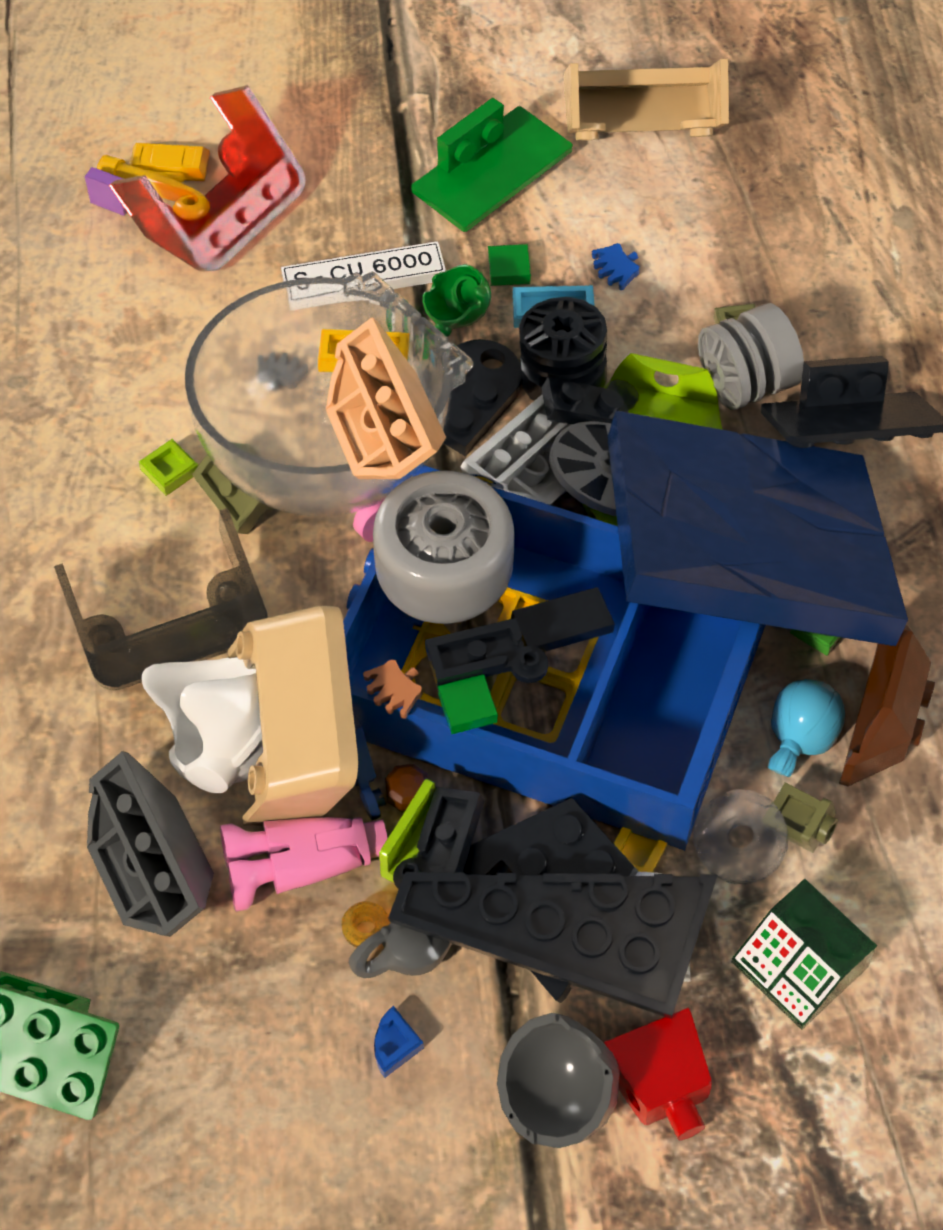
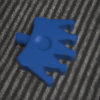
M618 243L609 247L592 250V258H599L593 262L594 269L602 268L598 271V277L603 279L609 276L607 278L609 286L619 282V290H624L639 275V265L633 262L638 259L635 251L626 256L621 245Z

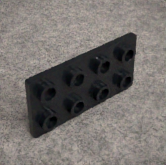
M883 356L804 361L800 401L761 404V414L789 444L799 448L813 447L815 443L822 442L847 445L854 443L858 439L872 438L877 441H891L895 436L912 435L918 438H929L934 433H943V416L918 393L885 394L889 361Z

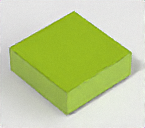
M173 439L138 461L140 470L165 496L192 479V474L198 467V464Z

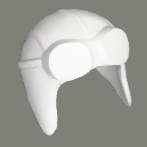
M237 657L160 663L146 668L142 673V684L151 699L162 708L169 719L175 743L169 750V759L179 775L191 784L210 793H223L233 784L247 780L250 766L256 765L258 758L263 753L256 670L247 669L243 660H239Z

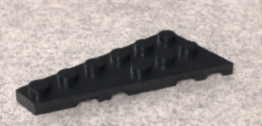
M405 872L388 919L391 923L672 1019L718 875L700 874V877L673 876V874L622 876L621 874L590 873L466 875L464 872Z

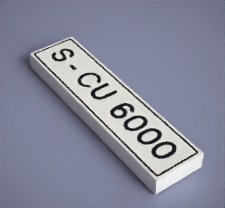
M438 241L281 267L288 306L432 283V278L435 274L446 271Z

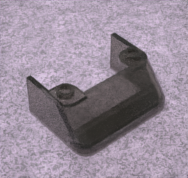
M228 508L219 511V533L233 568L216 574L208 583L206 597L209 608L125 636L121 624L109 615L100 614L83 619L63 563L54 566L57 581L93 678L101 687L116 691L142 683L143 671L153 664L203 661L227 653L236 640L238 633L244 629L247 623L268 618L265 605Z

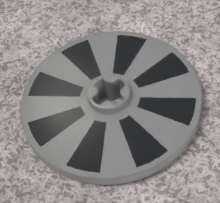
M589 421L566 427L556 436L550 450V465L555 477L562 487L581 503L599 512L617 516L607 438L611 423Z

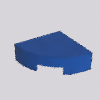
M394 1006L381 1018L374 1041L376 1063L384 1078L424 1049L423 1041Z

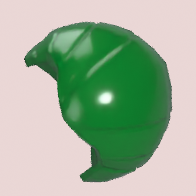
M458 265L435 274L432 278L433 284L430 291L423 293L425 312L435 323L433 330L424 338L423 346L425 351L434 358H437L446 351L448 336L452 333V329L463 328L476 323L485 315L490 305L491 289L484 275L472 265Z

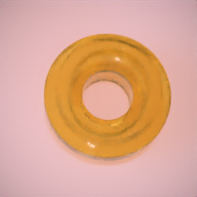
M363 901L354 904L345 912L341 924L342 933L346 941L357 948L367 938L380 931L382 927L388 926L390 921L387 912L380 905ZM362 922H371L375 926L368 933H362L357 929Z

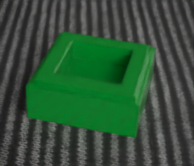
M528 244L488 246L490 286L530 284L531 273Z
M484 674L438 686V696L451 735L498 722V714Z

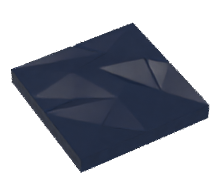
M622 411L615 412L607 438L626 601L890 646L897 645L908 622V617L863 455L815 446L799 448L789 444L788 441L749 434H738L737 432Z

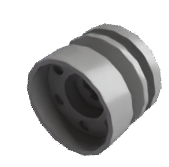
M772 303L763 304L745 311L739 315L737 320L734 318L720 321L719 324L702 328L698 335V351L702 368L709 371L714 381L719 401L730 410L742 408L748 402L761 400L765 392L767 394H776L796 386L802 380L804 358L797 333L789 318L779 307Z

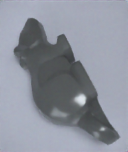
M390 923L361 943L351 954L348 963L353 973L361 978H373L388 970L411 976L422 975L431 972L441 963L452 943ZM382 943L385 948L376 958L367 961L372 951Z

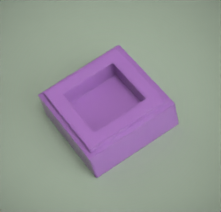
M91 167L85 175L90 203L125 216L131 207L126 180Z

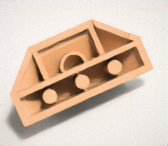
M372 317L337 343L335 358L338 360L331 376L326 412L351 471L356 478L401 479L438 452L446 436L417 373L378 321Z

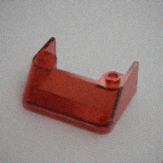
M248 85L216 92L210 97L231 128V131L221 139L218 146L220 162L228 172V175L204 195L210 204V209L206 216L198 220L179 218L173 211V208L162 200L146 175L115 180L109 185L147 239L201 272L216 271L222 268L300 196L305 188L306 179L302 167Z

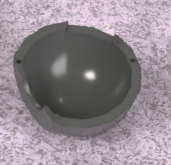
M549 1013L532 1018L512 1034L500 1057L497 1087L501 1108L514 1130L534 1145L562 1148L588 1140L607 1124L618 1102L619 1065L613 1053L593 1032L568 1016Z

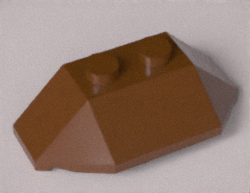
M907 625L896 646L877 644L840 778V785L851 786L902 762L909 745L917 747L919 745L925 720L917 718L920 706L928 708L935 682L927 680L931 661Z

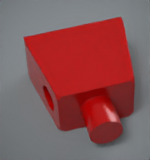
M689 1007L673 1013L672 1019L664 1017L603 1042L613 1053L620 1068L618 1090L641 1123L650 1125L667 1117L678 1140L693 1137L705 1129V1124L695 1105L708 1099L712 1088V1081Z

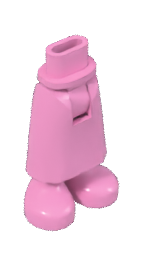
M316 817L264 821V831L255 832L245 831L232 823L220 825L226 867L228 868L235 912L247 910L253 903L256 889L265 883L273 881L276 893L279 894L338 876L360 867L362 863L364 866L370 865L371 858L379 857V852L388 839L383 819L363 823L361 817L354 818L353 820L340 817ZM268 854V859L248 860L254 855Z

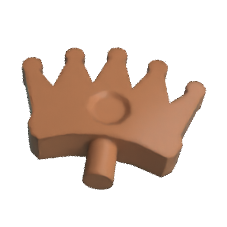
M389 660L384 665L363 672L365 681L375 679L366 687L368 694L371 695L374 692L380 691L373 699L375 705L380 706L382 703L390 700L389 704L385 707L388 714H392L394 710L403 706L400 710L401 718H406L416 701L423 695L422 686L411 681L419 675L418 671L412 667L404 674L396 660Z

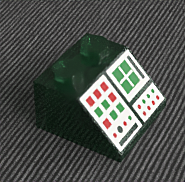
M803 879L771 908L732 957L731 962L802 1030L869 967L877 945L811 883Z

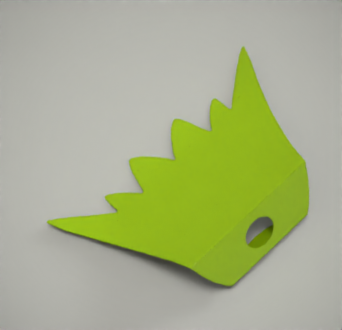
M630 353L619 364L609 383L605 386L607 389L611 381L624 380L636 388L639 400L634 408L628 410L629 413L643 415L652 409L655 418L723 430L717 391L709 371L705 368ZM658 371L665 374L678 375L679 380L676 385L665 387L657 383L654 374Z

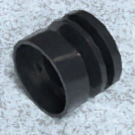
M570 297L550 298L535 304L523 315L519 324L522 388L530 399L535 401L542 395L541 388L548 377L601 388L605 387L607 381V326L605 317L597 307L584 300Z

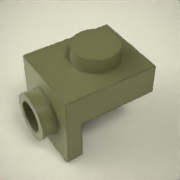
M785 782L764 817L762 824L765 828L814 853L820 842L826 844L830 840L837 827L838 819L834 817L836 810L832 801L826 798L820 801Z

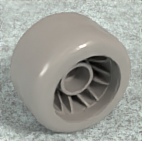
M432 471L405 480L395 487L384 499L374 520V560L379 584L384 594L397 608L421 621L436 624H452L472 619L484 613L503 595L513 571L514 525L505 501L486 482L462 472Z

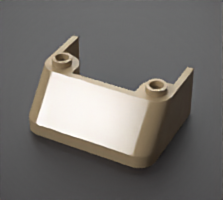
M720 59L710 67L579 71L578 63H570L563 73L568 133H575L577 141L598 140V133L690 130V137L713 136V129L729 124L728 59Z
M314 606L249 622L238 633L236 640L228 649V658L237 657L239 660H243L247 669L256 670L263 753L258 758L256 765L250 766L248 772V789L251 795H255V803L242 816L243 826H264V821L323 817L355 785L358 774V753L343 617L340 608L337 606Z

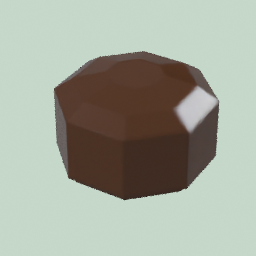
M415 764L395 766L385 778L387 802L399 811L405 812L424 780L428 779V773Z

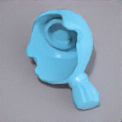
M804 679L788 684L779 692L774 703L771 726L781 744L780 750L769 759L768 769L780 775L790 777L794 772L797 757L800 754L819 755L831 749L843 729L846 716L843 700L833 687L820 680Z

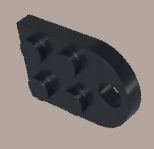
M478 339L466 341L447 352L421 381L445 433L446 439L443 444L466 456L518 397L522 382L521 366L517 356L509 348L491 340ZM489 359H496L502 362L503 365L490 369L482 363Z

